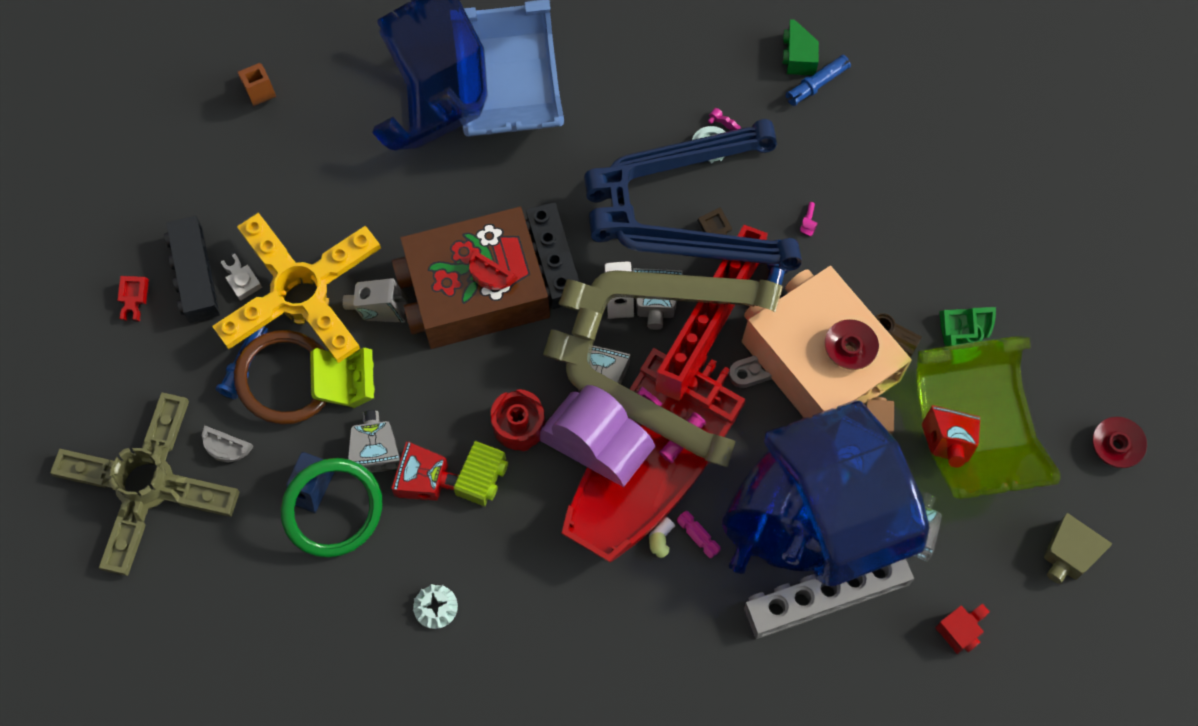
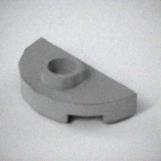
M204 425L202 431L203 445L208 454L217 461L227 463L239 461L247 456L254 447L251 443Z

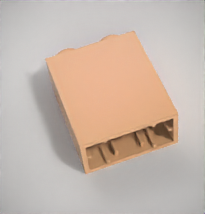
M831 265L815 276L807 269L792 278L785 287V291L788 294L779 299L776 312L759 306H750L744 314L748 322L742 339L745 347L753 356L755 355L758 358V362L763 369L772 375L773 381L819 437L840 424L843 418L847 419L863 408L867 399L878 397L899 383L912 361ZM846 319H854L864 322L873 329L878 337L879 351L875 360L869 366L858 370H849L836 365L829 358L825 350V337L828 330L835 323ZM846 346V349L849 351H855L852 346Z

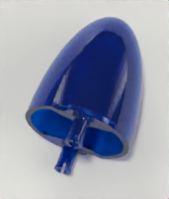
M807 428L785 436L758 460L739 486L722 519V526L726 535L737 547L728 565L730 569L733 568V572L744 574L751 555L765 559L770 565L792 571H812L824 564L834 536L842 492V472L839 455L835 444L824 432L818 429Z

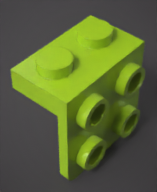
M363 347L340 363L327 350L315 348L310 352L311 395L314 399L356 408L374 399L372 349Z

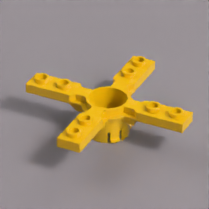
M259 213L238 225L239 232L272 274L273 280L270 284V293L264 297L254 298L212 326L228 349L232 348L285 313L291 320L294 318V323L304 324L306 320L338 363L359 350V344L329 306V298H326L328 283L381 249L379 242L366 226L362 227L324 252L321 259L311 265L305 262L295 263L284 245ZM300 278L303 283H315L317 286L314 295L307 301L292 304L284 300L286 292L301 284Z

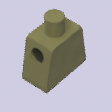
M1066 513L1059 521L1044 554L1045 560L1053 564L1047 576L1058 584H1061L1067 575L1077 580L1110 548L1112 543Z

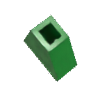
M790 19L789 28L784 29L783 44H787V50H783V64L787 65V74L814 75L817 72L819 63V41L796 20Z

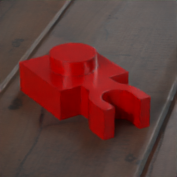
M120 276L118 301L125 303L120 312L121 320L127 321L128 313L133 311V320L140 321L141 313L138 305L146 304L148 278Z

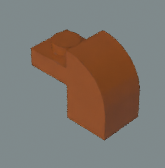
M258 63L238 71L253 106L276 97L270 79L262 64Z

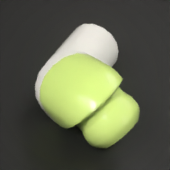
M665 517L649 534L650 550L659 558H663L669 553L665 536L675 527V524L668 517Z

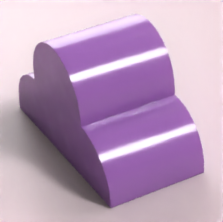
M586 385L580 393L571 392L540 430L541 442L622 487L627 484L655 448L649 434L641 426L628 418L621 404L610 394L593 385Z

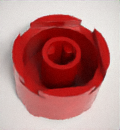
M520 389L509 393L505 392L494 401L491 408V423L496 439L503 446L520 451H527L540 441V430L545 424V415L542 404L537 396L529 391Z

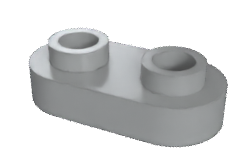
M755 355L736 361L732 364L729 372L730 382L738 388H747L772 379V375L762 369ZM739 372H744L747 375V377L745 379H740L737 376V374Z

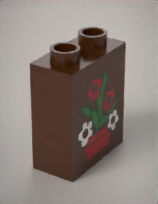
M521 206L400 237L405 256L392 259L395 275L401 289L414 287L417 302L404 305L406 317L412 335L426 332L430 349L550 318L548 294ZM473 249L517 275V280L511 286L501 290H489L481 287L473 280L469 270V258Z

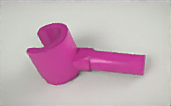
M809 202L807 214L800 228L801 232L809 236L813 235L818 224L811 220L815 207L814 202Z

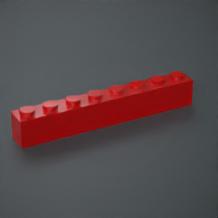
M744 225L738 237L767 240L768 233ZM723 260L713 277L750 280L759 263ZM697 303L657 371L656 392L678 401L682 399L733 310L734 304Z

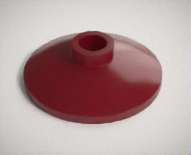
M846 319L835 323L828 330L825 337V350L829 358L836 365L849 370H858L869 366L875 360L879 351V341L876 333L870 326L858 320ZM846 346H852L855 351H849L846 349Z
M1124 417L1107 418L1096 427L1093 433L1092 443L1096 454L1104 463L1112 467L1129 468L1135 466L1146 454L1147 439L1145 433L1138 424ZM1113 442L1119 443L1121 449L1114 447Z

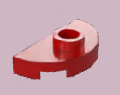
M473 249L469 258V270L473 280L481 287L489 290H501L511 286L517 280V275Z

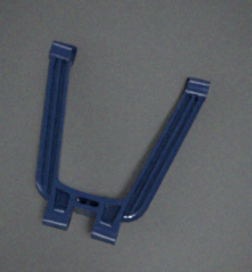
M762 119L756 121L752 127L625 155L615 160L610 167L588 170L584 175L587 199L596 203L606 199L611 201V207L596 208L589 213L592 239L602 243L611 239H618L623 246L639 252L779 264V268L784 271L798 269L802 265V258L798 241L793 238H786L778 242L777 240L769 241L644 225L635 220L634 208L630 204L628 183L634 178L750 150H757L761 153L773 151L777 147V139L772 121Z

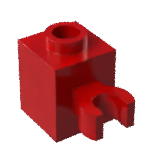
M982 603L969 614L961 605L935 628L957 654L963 649L969 653L981 643L978 637L984 631L977 623L985 618L990 611Z

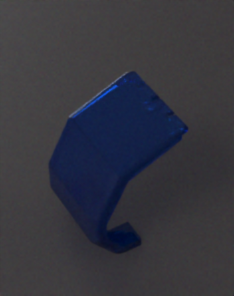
M411 0V2H407L394 10L398 17L393 12H390L377 20L381 28L379 33L407 84L410 126L408 133L394 117L374 126L372 131L377 139L390 150L419 148L479 118L488 97L485 49L460 0Z
M853 400L837 406V409L831 408L812 415V418L806 417L788 424L787 427L782 426L765 432L764 441L766 447L796 484L819 538L824 565L813 570L815 578L826 586L840 585L919 554L926 549L930 525L922 495L899 443L862 401Z

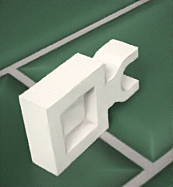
M233 254L234 265L227 266L224 260L221 261V264L225 271L231 274L225 278L241 301L261 289L262 286L248 264L241 268L236 254Z

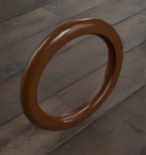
M276 330L253 339L242 350L234 369V386L241 402L255 416L267 422L295 424L316 415L327 402L313 399L301 409L286 412L269 409L257 401L250 391L247 382L249 364L261 349L275 343L288 342L306 348L309 352L315 348L325 349L313 338L303 333L290 330Z

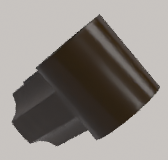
M880 313L876 315L875 318L911 358L922 336L895 323V320L889 314Z

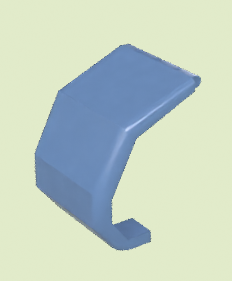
M550 1L525 2V6L476 11L475 7L451 10L459 68L464 134L466 136H479L562 126L564 124V115L554 55Z

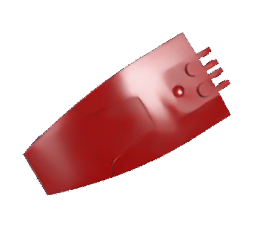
M653 348L630 390L637 393L641 387H644L663 403L661 405L662 408L686 421L695 412L706 422L701 428L702 430L725 437L745 405L743 397L722 386L730 369L725 367L720 372L716 381L711 379L709 376L716 367L715 360L712 359L703 373L700 372L707 360L706 356L682 399L678 401L655 391L657 371L664 361L666 354ZM636 421L634 422L641 426L652 438L655 448L624 487L587 467L572 504L568 506L562 529V535L609 563L633 547L655 528L681 501L709 464L708 461H705V458L697 456L685 448L675 458L673 463L668 462L659 452L670 440Z

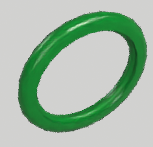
M324 459L309 465L296 475L283 495L280 509L281 523L285 534L297 548L313 556L328 558L354 551L366 542L379 523L383 508L379 483L368 469L349 459ZM338 471L353 475L362 482L369 496V512L363 526L355 535L336 544H319L308 539L298 528L294 514L296 499L301 489L311 479L326 472Z

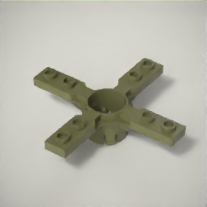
M161 392L142 448H132L135 452L134 454L129 448L123 449L119 452L120 457L123 459L122 461L118 457L113 461L59 448L50 474L54 477L97 487L113 488L117 497L122 502L99 566L103 571L124 576L129 575L146 526L144 520L148 509L158 506L164 500L178 503L180 506L232 517L240 493L238 489L174 475L171 466L166 462L168 452L173 449L189 403L185 397ZM144 464H154L157 466L151 481L153 489L148 485L145 489L139 491L141 496L137 492L126 491V479L136 467Z

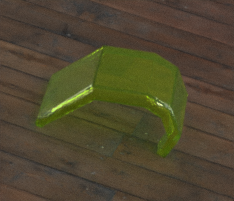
M1012 336L918 351L916 385L922 419L924 420L932 405L980 416L979 444L969 462H966L961 467L954 468L949 465L948 459L934 456L931 453L932 459L955 498L965 499L980 495L1004 493L1009 490L1017 491L1034 488L1035 486L1043 487L1059 484L1061 479L1060 471L1036 437L1023 389L1020 366L1023 349L1031 348L1030 337Z

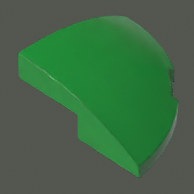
M996 307L939 311L943 340L950 361L965 359L980 350V347H976L984 338L990 337L994 328Z

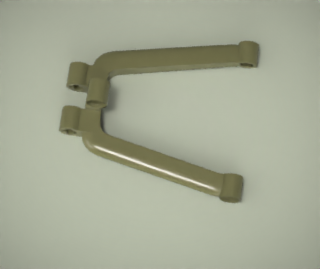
M619 270L607 271L599 275L591 286L567 279L559 305L578 312L572 335L550 330L543 355L565 362L568 379L578 390L581 391L586 385H593L604 390L621 404L630 419L695 455L705 458V461L728 467L736 441L708 433L595 371L590 364L593 342L607 304L616 297L759 306L776 312L783 286L767 280H760L758 282L744 279Z

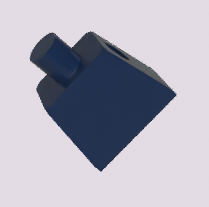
M302 452L290 475L286 488H288L290 482L299 472L309 465L324 459ZM335 471L320 474L307 482L301 489L295 506L316 513Z

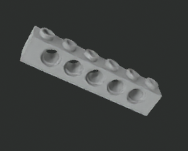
M887 548L879 551L876 554L877 557L868 560L867 557L858 558L851 562V566L842 569L840 565L826 570V574L816 578L815 574L802 578L800 584L790 586L787 583L776 587L774 593L764 595L762 592L752 595L748 598L749 601L746 602L744 610L755 638L765 637L910 586L914 577L902 549L893 551L892 548ZM872 569H882L885 573V578L879 579L875 577ZM855 577L858 579L860 587L853 588L849 586L846 578ZM821 587H831L834 590V596L827 597L823 595ZM795 596H806L809 604L806 606L797 604ZM769 605H780L783 613L780 615L772 614L769 610Z

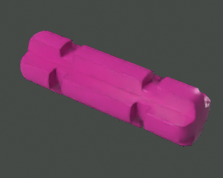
M685 511L679 515L677 523L683 529H687L686 533L700 548H704L703 552L709 558L716 556L720 552V546L715 540H711V536L698 521H694V517L690 512Z

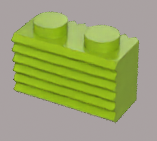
M475 441L454 485L455 495L482 506H486L488 500L492 501L498 489V486L495 485L498 476L503 477L508 467V461H505V452Z

